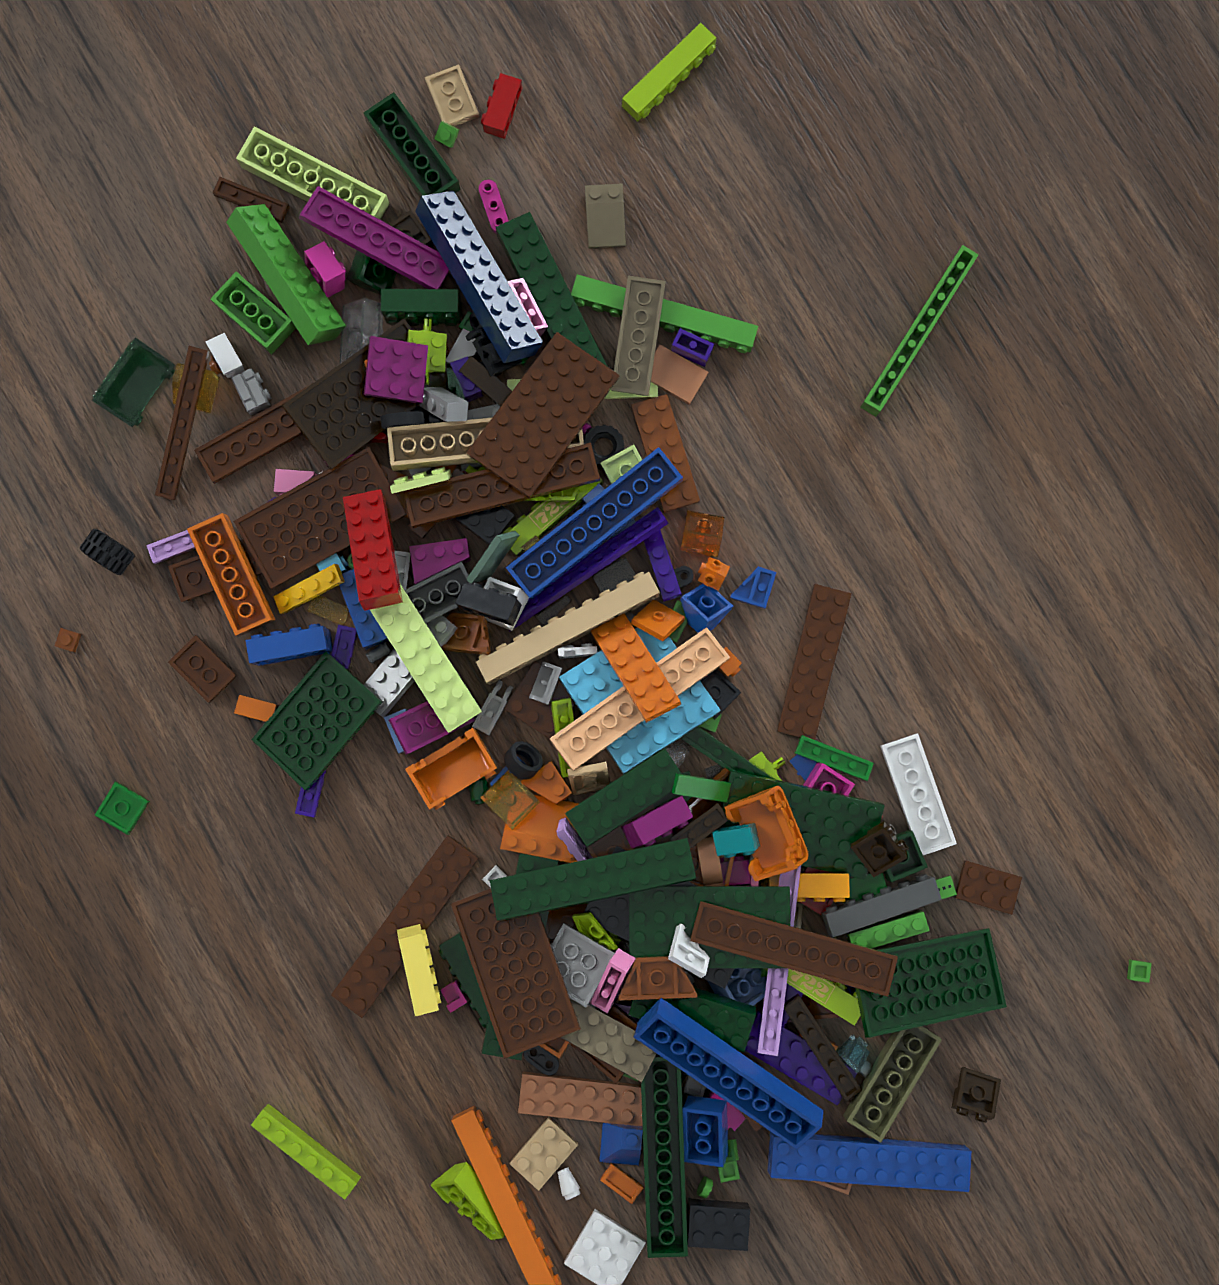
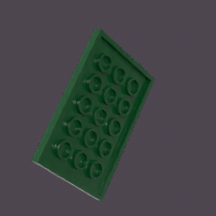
M326 651L251 740L304 790L308 791L383 701L334 656Z

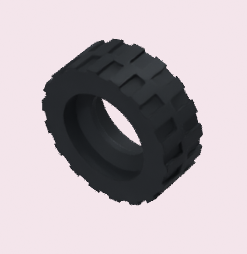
M597 425L595 428H591L585 435L584 444L591 443L597 467L600 469L602 468L600 464L602 461L624 450L623 436L613 426ZM600 438H608L613 444L612 452L606 456L597 454L594 449L595 442Z

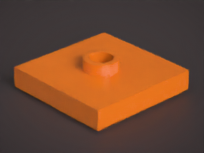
M653 599L632 618L631 624L664 641L684 622L685 616Z

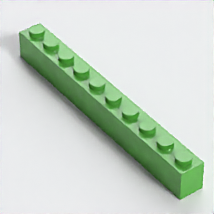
M964 245L961 246L860 408L877 417L978 257L977 253Z
M577 274L571 295L579 307H584L585 305L592 307L591 309L594 311L602 312L603 310L610 312L609 314L614 317H620L623 312L626 288ZM663 299L659 327L664 328L665 331L673 333L674 331L678 332L681 328L709 342L718 343L720 347L736 348V351L741 353L751 352L758 329L757 325Z

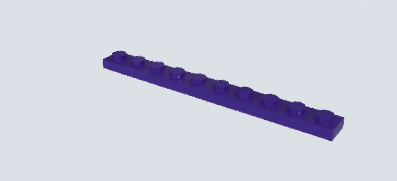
M657 507L594 550L532 600L529 598L513 629L669 524Z
M338 625L331 655L349 670L357 631L356 628ZM326 770L308 791L301 787L295 814L313 818L316 816Z

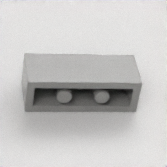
M442 387L424 388L423 403L420 404V407L445 422L467 421L468 402Z

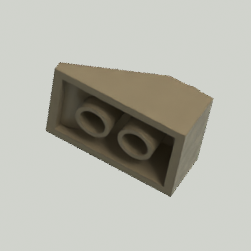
M623 184L585 186L589 249L626 246Z

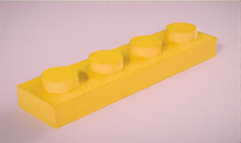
M333 564L273 597L279 613L285 614L344 583L345 580L339 565Z

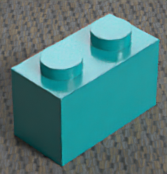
M755 823L717 828L712 833L717 856L724 855V858L736 856V853L750 855L755 853L760 847Z

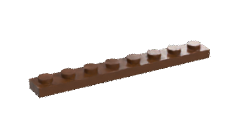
M193 346L188 347L155 492L156 496L176 500L210 351Z

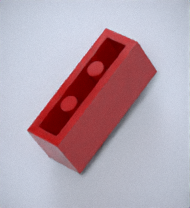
M500 73L498 79H495L493 95L489 96L487 101V112L483 113L481 118V124L485 133L505 139L523 89L521 79Z

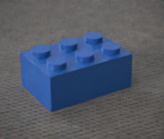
M688 1095L682 1108L684 1162L723 1167L728 1156L727 1101Z

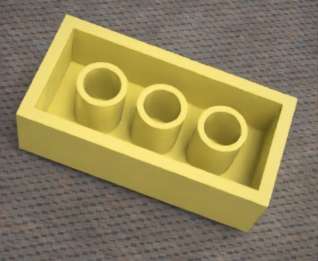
M420 924L398 929V940L415 1016L439 1011L438 1004L441 1003L438 986H434L437 984L434 967H429L433 965L430 949L425 948L429 946L426 930H421Z

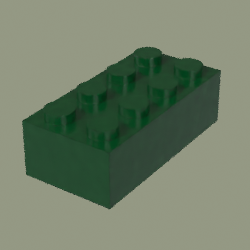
M381 289V313L389 325L394 326L404 318L410 326H418L419 323H424V319H432L431 326H437L438 324L456 326L461 323L462 301L458 289Z

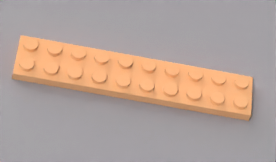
M706 627L658 661L657 665L676 695L679 696L727 662L730 656ZM623 686L552 736L550 741L568 766L574 771L639 725L644 719Z

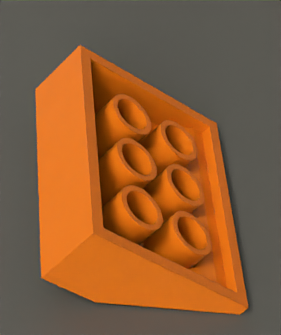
M513 791L500 849L569 863L577 862L573 854L569 853L563 840L558 838L557 828L559 820L563 818L568 819L565 813L579 803L563 800L556 805L543 796Z

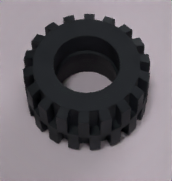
M92 529L79 547L85 555L116 575H122L135 557L132 551L98 529Z

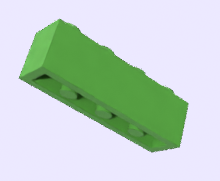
M916 910L845 934L849 943L874 948L930 930L924 912Z

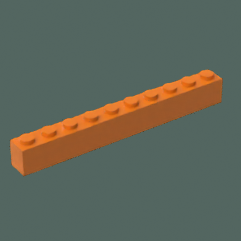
M474 1105L454 1115L451 1121L528 1285H562L559 1275H554L551 1258L549 1255L546 1256L543 1251L545 1247L540 1237L537 1238L534 1232L536 1228L533 1220L528 1219L526 1215L527 1208L523 1200L520 1201L517 1196L519 1193L517 1186L514 1182L511 1183L508 1177L510 1175L506 1164H502L500 1160V1150L491 1141L493 1139L491 1131L488 1127L485 1128L482 1122L484 1121L480 1109L477 1110Z

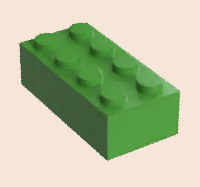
M237 272L211 298L216 307L271 355L296 329L287 315Z

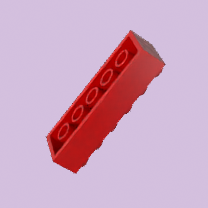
M379 489L343 497L358 598L363 610L366 611L403 603L387 505L382 490Z

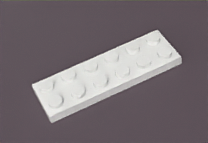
M918 733L881 745L880 747L909 830L913 831L922 854L926 855L957 844Z

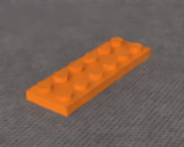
M625 613L591 630V635L646 723L681 705L680 699Z

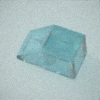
M853 1034L836 1051L856 1073L861 1070L870 1053L866 1048L868 1044L860 1036L856 1038Z

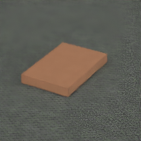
M659 345L655 352L651 382L657 385L658 388L690 405L709 372L666 347Z

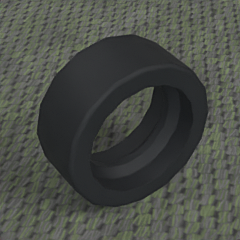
M523 741L515 742L504 756V762L508 770L520 779H531L541 769L543 764L539 751L533 745ZM516 754L526 758L531 767L523 764Z

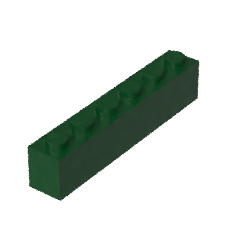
M461 932L441 943L439 945L440 950L438 951L443 960L447 959L450 967H448L453 977L457 976L460 984L458 985L463 994L467 993L469 996V1005L473 1011L477 1010L480 1018H478L479 1022L485 1029L488 1010Z

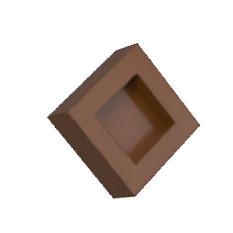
M60 628L55 646L76 652L81 634Z

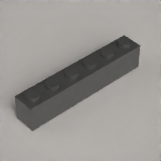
M927 874L918 875L914 881L904 880L899 882L898 886L891 888V886L881 888L880 893H866L862 895V899L856 901L855 899H849L842 906L832 905L825 908L826 911L821 912L828 936L836 937L942 900L935 877L927 876Z

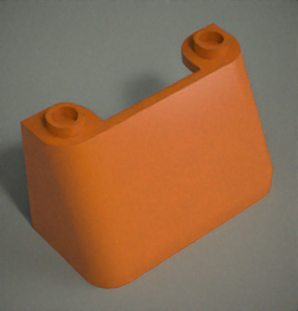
M471 728L463 736L457 737V739L421 759L420 762L412 764L405 770L429 809L434 807L437 810L445 805L444 801L472 783L482 777L488 779L495 775L496 772L494 770L497 769V766L476 729Z
M780 786L769 788L724 807L726 817L732 823L739 822L740 825L756 824L760 847L752 854L753 859L748 866L749 873L753 876L755 882L797 869L808 860L807 847L784 791Z

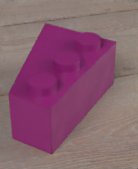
M467 538L409 546L415 585L460 562L465 564L471 561Z
M679 796L644 816H640L635 821L623 825L621 829L631 848L641 845L648 847L656 842V837L661 835L664 838L673 833L671 829L677 826L680 829L689 824L688 820L693 815L683 796Z

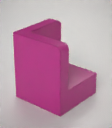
M457 979L441 989V993L448 1003L446 1007L450 1013L466 1004L469 1000L467 995L463 994L458 985L460 983Z

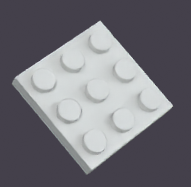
M594 1209L567 1255L564 1264L597 1285H622L643 1249L646 1240Z

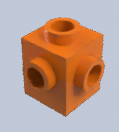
M709 557L707 563L703 562L698 571L701 574L698 581L719 591L730 566Z

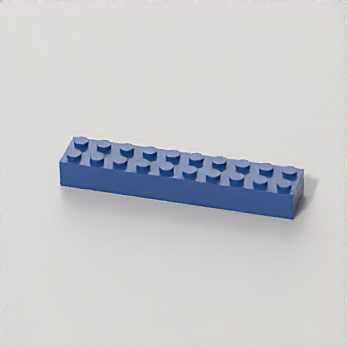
M658 447L509 564L506 569L532 600L683 481L682 475Z
M660 998L638 1021L634 1034L635 1039L795 1149H798L822 1128L823 1110L664 999Z
M770 1132L767 1171L771 1178L969 1192L972 1151L965 1145L890 1139H883L880 1143L874 1138L814 1134L798 1149H795Z

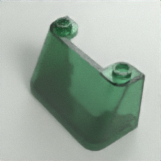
M135 337L127 345L90 401L130 427L138 426L143 419V416H141L142 411L166 378L170 380L176 370L173 369L175 364Z

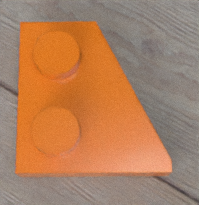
M552 761L543 766L531 779L521 781L523 786L533 790L556 805L573 794Z

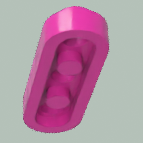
M484 180L479 185V193L491 229L497 234L496 227L499 226L496 224L497 221L505 223L509 220L496 183L492 180ZM491 187V190L486 191L485 188ZM492 204H497L495 208L491 207Z

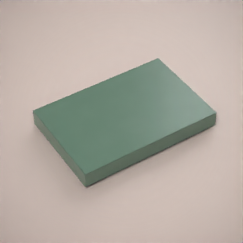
M511 531L495 536L467 577V581L472 584V582L477 583L491 577L520 535L516 531Z

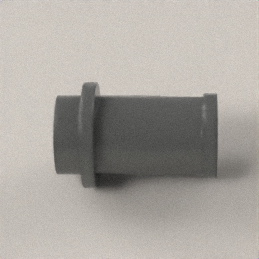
M386 642L379 643L380 646L366 653L370 663L374 664V662L385 655L389 656L391 648Z

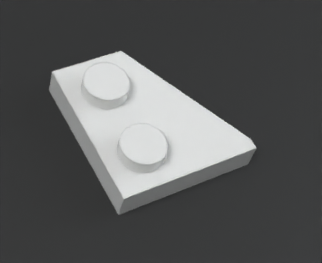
M593 643L581 644V647L567 645L558 648L560 659L593 656L597 653V646H593Z
M679 924L676 926L668 959L702 978L706 975L710 958L699 947L698 943L690 941V938L684 932L685 926Z

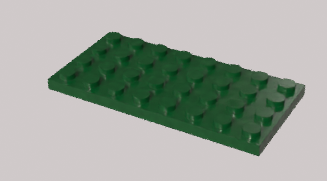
M730 770L728 782L731 783L727 802L722 803V809L725 813L724 807L769 788L780 786L784 791L808 850V860L801 866L838 874H849L851 877L866 880L868 870L851 849V844L867 835L868 830L880 824L885 807L883 803ZM728 820L719 828L737 826L740 824L739 822L732 823Z
M664 886L629 894V955L634 958L669 956L676 926L679 924L685 926L684 932L691 938L700 901L790 926L789 886ZM699 944V947L710 958L708 968H784Z
M990 928L880 949L878 951L898 956L888 997L855 988L865 1038L1007 1007Z

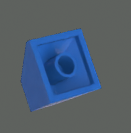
M704 584L683 595L680 599L687 622L697 633L706 627L709 631L714 629L733 608V605L716 589Z
M603 1123L599 1162L639 1165L642 1126Z

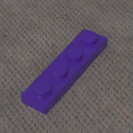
M658 530L645 539L644 544L663 601H668L682 596L661 530Z

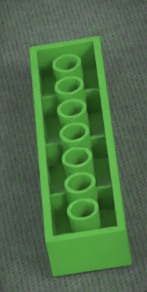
M265 204L236 207L226 223L307 345L335 340L346 327L345 323Z

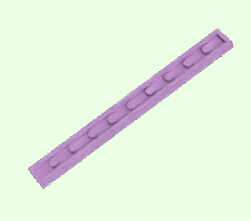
M801 865L797 869L780 874L778 886L790 887V926L794 927ZM768 968L758 1053L778 1056L788 968Z

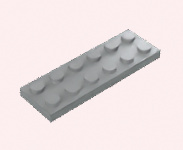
M442 615L426 623L441 647L447 643L457 629L454 624ZM393 649L364 685L383 701L376 712L384 718L415 680L396 650Z

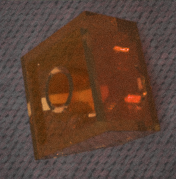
M687 510L680 550L688 553L718 557L725 517Z

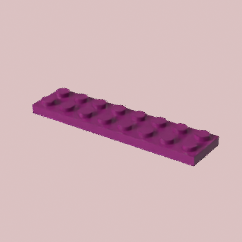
M317 186L300 213L299 219L427 289H440L449 273V269L439 252Z

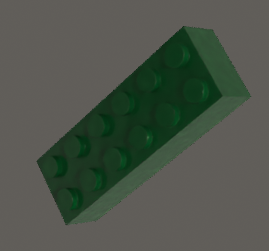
M394 92L363 112L369 127L420 197L448 191L457 193L461 190L458 179Z
M664 748L565 814L587 847L670 793L673 789L676 773H682Z
M694 987L697 992L696 998L664 999L734 1049L741 1052L745 1051L756 1016L755 1006ZM659 999L633 1000L628 1015L641 1019Z

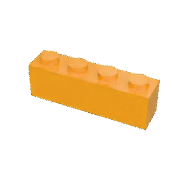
M800 873L797 902H804L805 898H813L814 902H825V898H833V902H845V898H850L849 874ZM780 874L770 877V886L779 885Z

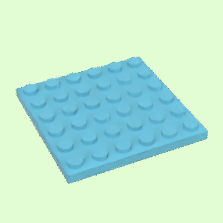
M638 627L635 629L656 663L677 649L669 636L664 641H661ZM599 651L559 676V680L582 714H585L623 687L602 651ZM701 681L678 696L681 701L680 706L647 723L644 720L606 748L623 775L721 711Z

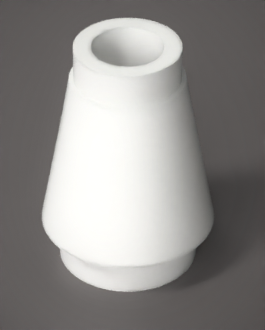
M569 1168L558 1171L562 1196L566 1200L580 1194V1186Z

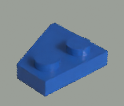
M758 566L730 595V599L765 609L776 572Z

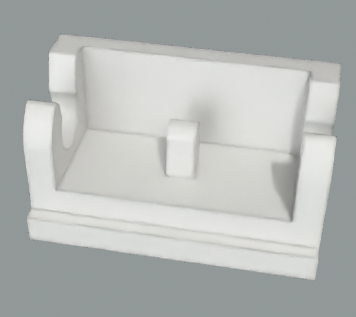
M225 333L206 341L224 376L226 375L227 378H230L245 371Z

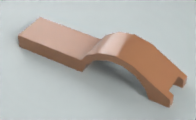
M711 833V837L704 838L696 844L703 885L724 886L720 859L717 856L713 834Z

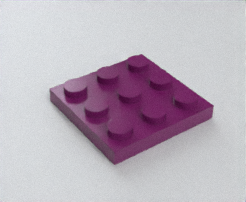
M370 336L364 395L422 404L428 345Z

